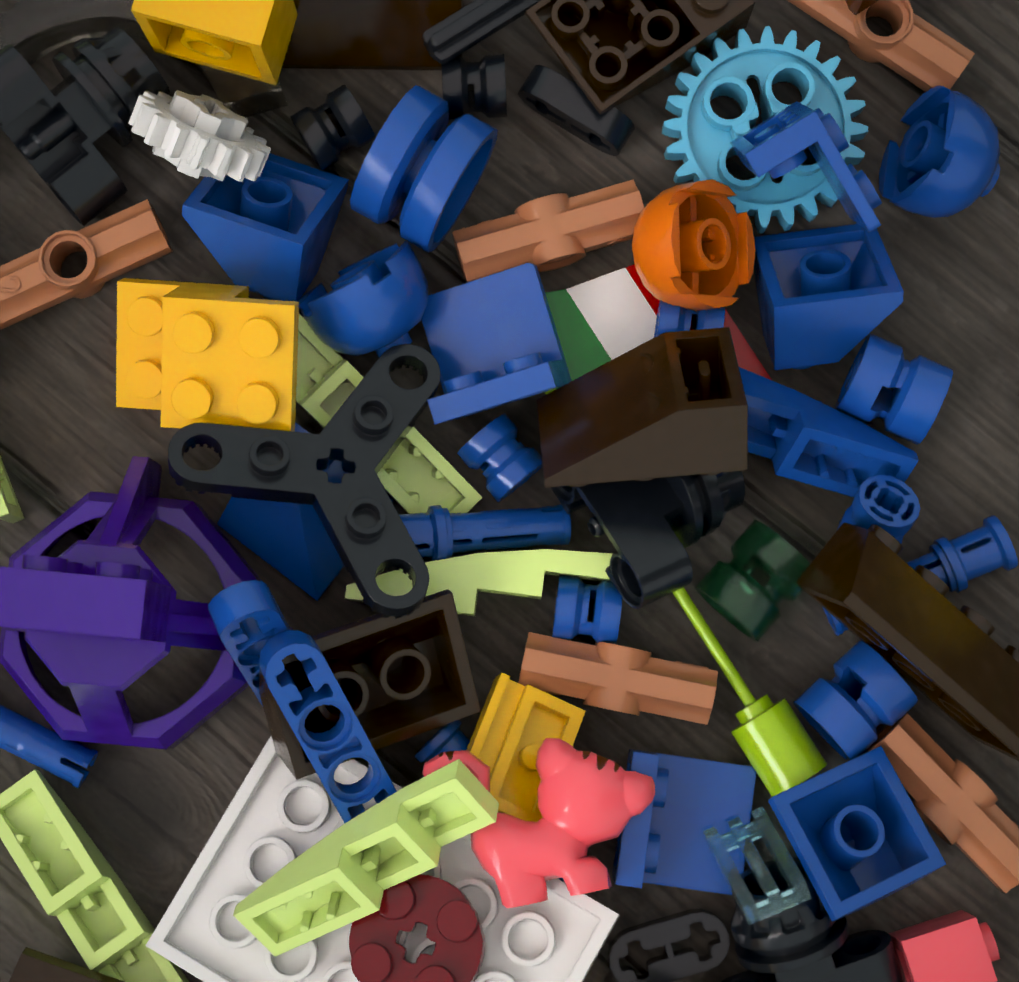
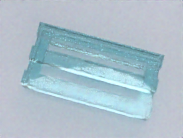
M763 806L751 811L754 822L743 825L738 816L727 821L730 832L719 835L715 826L703 831L709 849L748 925L812 899L804 877ZM762 838L787 882L789 890L780 892L755 847L754 841ZM740 848L767 899L755 904L729 854L730 851Z

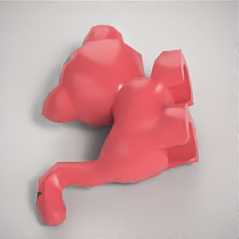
M545 738L537 751L536 769L541 779L538 786V807L542 818L537 822L524 821L509 814L498 812L495 823L471 833V849L482 868L495 879L502 905L506 908H513L548 900L546 881L556 878H563L571 896L609 889L612 884L607 867L597 857L587 856L588 848L594 844L618 838L631 817L641 814L652 803L655 796V782L653 778L636 771H625L617 762L591 751H577L560 738ZM469 750L441 752L424 763L422 774L425 777L460 759L490 792V767Z

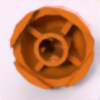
M713 179L676 185L663 190L641 211L633 232L632 251L634 264L643 286L656 299L693 311L716 309L733 305L739 299L732 297L736 293L738 286L749 284L754 270L756 251L752 223L747 212L736 213L733 204L727 197L737 195L729 186Z

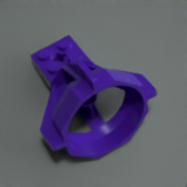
M132 457L118 494L90 491L11 555L9 567L0 566V627H2L0 663L62 740L155 749L174 748L249 686L220 640L208 610L209 603L176 599V590L139 545L154 521L160 520L185 533L205 552L219 575L223 589L243 581L262 580L199 504L189 500L159 498L162 466L149 457ZM103 517L86 540H78L58 557L46 556L53 546L75 527L89 520ZM25 640L62 686H69L81 716L61 706L46 692L32 668ZM171 646L222 651L208 680L188 701L163 716L149 721L133 723L123 691L170 653Z

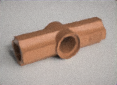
M787 0L846 39L851 51L859 59L869 63L881 62L925 92L935 86H944L951 89L975 54L913 13L909 0H879L856 16L849 10L845 0ZM869 17L886 19L891 24L893 35L879 36L874 34L868 28L866 19Z
M633 179L570 198L565 193L543 196L522 204L516 208L515 214L487 220L477 225L453 231L452 237L466 283L525 263H534L539 272H546L578 262L586 256V252L633 240L634 226L645 207L640 191Z
M146 199L78 231L64 230L55 232L45 240L41 248L1 265L0 330L72 297L82 299L93 296L102 289L105 282L173 252L165 230L150 201ZM86 252L87 265L83 272L73 278H63L61 275V265L64 259L71 253Z
M529 632L518 683L524 686L531 685L548 694L584 699L583 704L637 716H640V711L708 725L716 694L718 671L680 661L672 662L651 657L652 652L600 641H595V645Z
M908 713L901 717L893 726L886 725L877 734L878 740L865 752L867 753L882 746L906 792L913 800L912 802L921 819L946 843L951 846L955 844L1001 892L1006 894L1012 888L1019 885V826L995 804L998 798L994 792L962 761L958 759L953 761Z

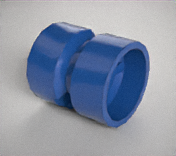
M870 333L862 343L848 371L835 409L866 423L879 417L884 421L885 431L918 445L927 435L940 411L952 380L953 369L922 355L917 356L911 361L904 359L901 346Z
M858 641L833 664L835 673L833 679L818 678L793 702L814 730L846 761L862 755L878 740L876 727L879 724L893 726L918 702L917 696L898 672L879 653L863 641Z

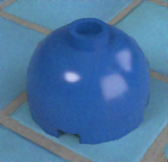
M935 86L923 93L908 108L900 120L910 126L903 137L900 148L892 140L889 141L879 171V191L883 197L891 200L889 202L905 211L932 218L949 217L971 206L979 197L987 195L995 186L1000 174V165L998 163L1000 156L998 129L981 105L959 91H952L944 86Z
M405 241L400 247H398L397 243L387 246L339 271L340 277L330 284L332 291L327 293L321 282L298 301L299 309L308 325L324 344L339 353L353 356L375 351L380 358L386 350L393 346L411 344L413 342L408 332L422 320L428 303V282L408 241Z

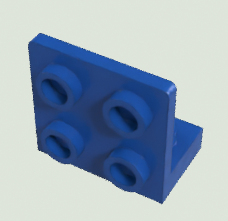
M796 101L730 142L743 165L759 178L769 172L773 179L801 165L807 159L803 150L808 147L849 218L869 233L881 226L873 211L874 208L882 204L881 199L862 170L857 172L851 163L846 165L840 152L847 149L849 144L830 113L824 115L820 108L813 110Z
M525 263L428 295V303L422 317V323L431 353L440 367V382L444 395L427 400L434 424L457 420L560 388L572 381L536 264Z
M629 749L626 771H636L652 777L655 782V796L652 803L641 814L631 817L617 838L612 879L615 885L642 889L643 883L732 895L731 886L733 882L744 873L756 780L754 768L748 765Z

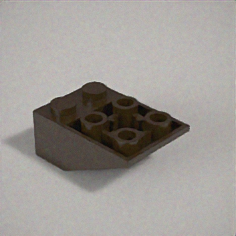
M541 0L526 10V16L601 115L691 66L693 55L696 52L707 56L712 52L711 48L714 39L719 37L726 42L735 36L739 29H745L755 2L754 0Z
M729 327L662 333L537 399L545 488L559 486L581 487L594 483L629 480L649 481L655 478L698 474L717 475L722 472L745 471L748 469V404Z

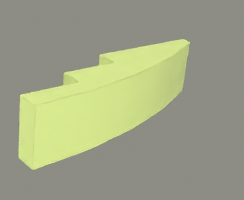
M299 313L296 402L324 429L364 377L347 360L343 359L337 351L324 344ZM414 426L377 473L386 492L408 514L427 513L429 506L436 505L447 508L449 513H468L483 498Z
M536 549L474 553L425 562L429 572V586L426 596L448 589L453 594L457 614L475 616L478 592L541 599L544 574L577 576L580 579L600 582L609 580L610 578L605 570L610 566V559L613 553ZM401 568L377 575L375 578L378 587L384 593L391 596L405 595L413 588L412 580L408 578L409 574H404ZM356 583L346 585L345 598L350 601L363 602V596Z
M457 759L398 790L337 828L289 862L238 903L233 916L274 956H278L379 911L384 890L437 867L442 846L495 823L499 802L461 760Z
M33 770L0 794V838L46 913L50 916H57L88 968L124 982H189L179 966L146 947L155 930L100 850L40 771Z

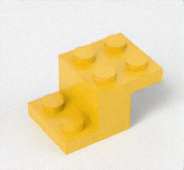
M122 278L117 281L116 407L161 410L160 427L181 429L193 423H213L295 432L299 302L249 298V286Z

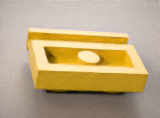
M502 672L493 681L466 750H469L490 767V794L499 802L498 812L509 814L524 821L537 822L542 818L538 807V786L541 779L536 769L537 751L545 738H560L573 747L586 711L531 685L524 686L510 680V676Z

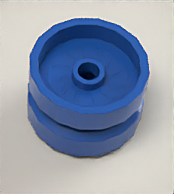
M415 85L402 97L377 134L354 183L350 207L377 224L388 222L402 210L399 218L400 237L426 252H432L449 233L473 194L493 152L498 130L471 114L462 115L447 127L449 121L448 101L421 86Z

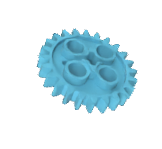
M765 26L759 42L752 44L749 35L744 29H739L735 38V48L732 50L719 37L714 39L711 48L714 60L711 61L706 56L696 52L693 55L691 66L697 77L680 72L675 85L685 96L670 95L665 106L666 110L680 117L664 121L662 126L663 135L679 139V141L666 147L664 153L665 160H683L684 162L675 172L673 178L675 184L684 183L692 179L694 182L713 179L729 186L737 195L727 197L733 204L736 213L747 212L748 216H754L758 233L765 232L772 216L777 217L784 231L790 230L794 224L795 210H798L808 222L813 221L818 215L815 199L830 208L838 200L818 163L804 166L799 165L792 171L782 175L780 183L773 182L769 172L759 178L756 176L750 180H740L734 178L727 170L726 159L737 155L730 142L753 129L759 116L757 103L746 80L754 78L758 83L760 91L759 104L763 122L790 106L781 103L775 98L772 92V85L778 82H789L795 85L802 95V102L799 103L813 110L820 108L824 115L827 113L831 114L849 144L847 149L840 152L846 165L850 163L858 165L864 158L865 152L850 144V142L863 139L868 133V126L851 122V119L859 115L866 106L864 100H846L845 95L855 84V77H845L836 80L833 74L841 59L835 56L823 64L816 60L821 43L818 40L811 43L804 52L796 49L797 32L791 30L786 36L783 45L774 43L770 26ZM718 96L731 97L739 103L742 115L735 119L721 118L713 112L710 101Z

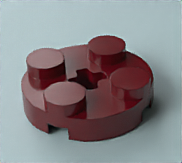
M419 874L384 890L379 911L352 922L349 949L352 958L351 967L353 974L360 982H474L482 966L485 953V936L478 913L460 889L437 877ZM417 923H423L428 926L426 938L436 942L435 949L432 955L420 954L416 963H412L405 958L407 948L399 944L400 937L403 931L413 932Z

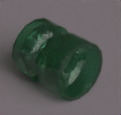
M754 520L731 545L730 549L733 559L730 562L717 561L694 588L730 624L748 638L758 642L781 616L778 606L781 600L794 601L803 591L795 582L810 563L775 531L762 522ZM756 567L770 578L764 587L749 575Z

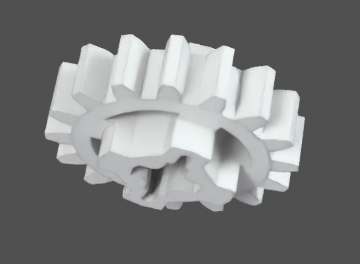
M177 90L174 96L171 97L161 91L157 95L144 91L143 95L139 94L128 124L133 126L131 131L134 134L145 137L144 143L154 146L152 149L153 154L172 163L177 167V171L197 179L199 176L212 177L223 182L226 175L239 182H243L244 178L256 181L257 177H260L271 151V148L266 146L267 141L264 138L253 135L254 130L246 127L248 124L247 118L234 113L225 107L223 102L204 94L201 96L190 95Z

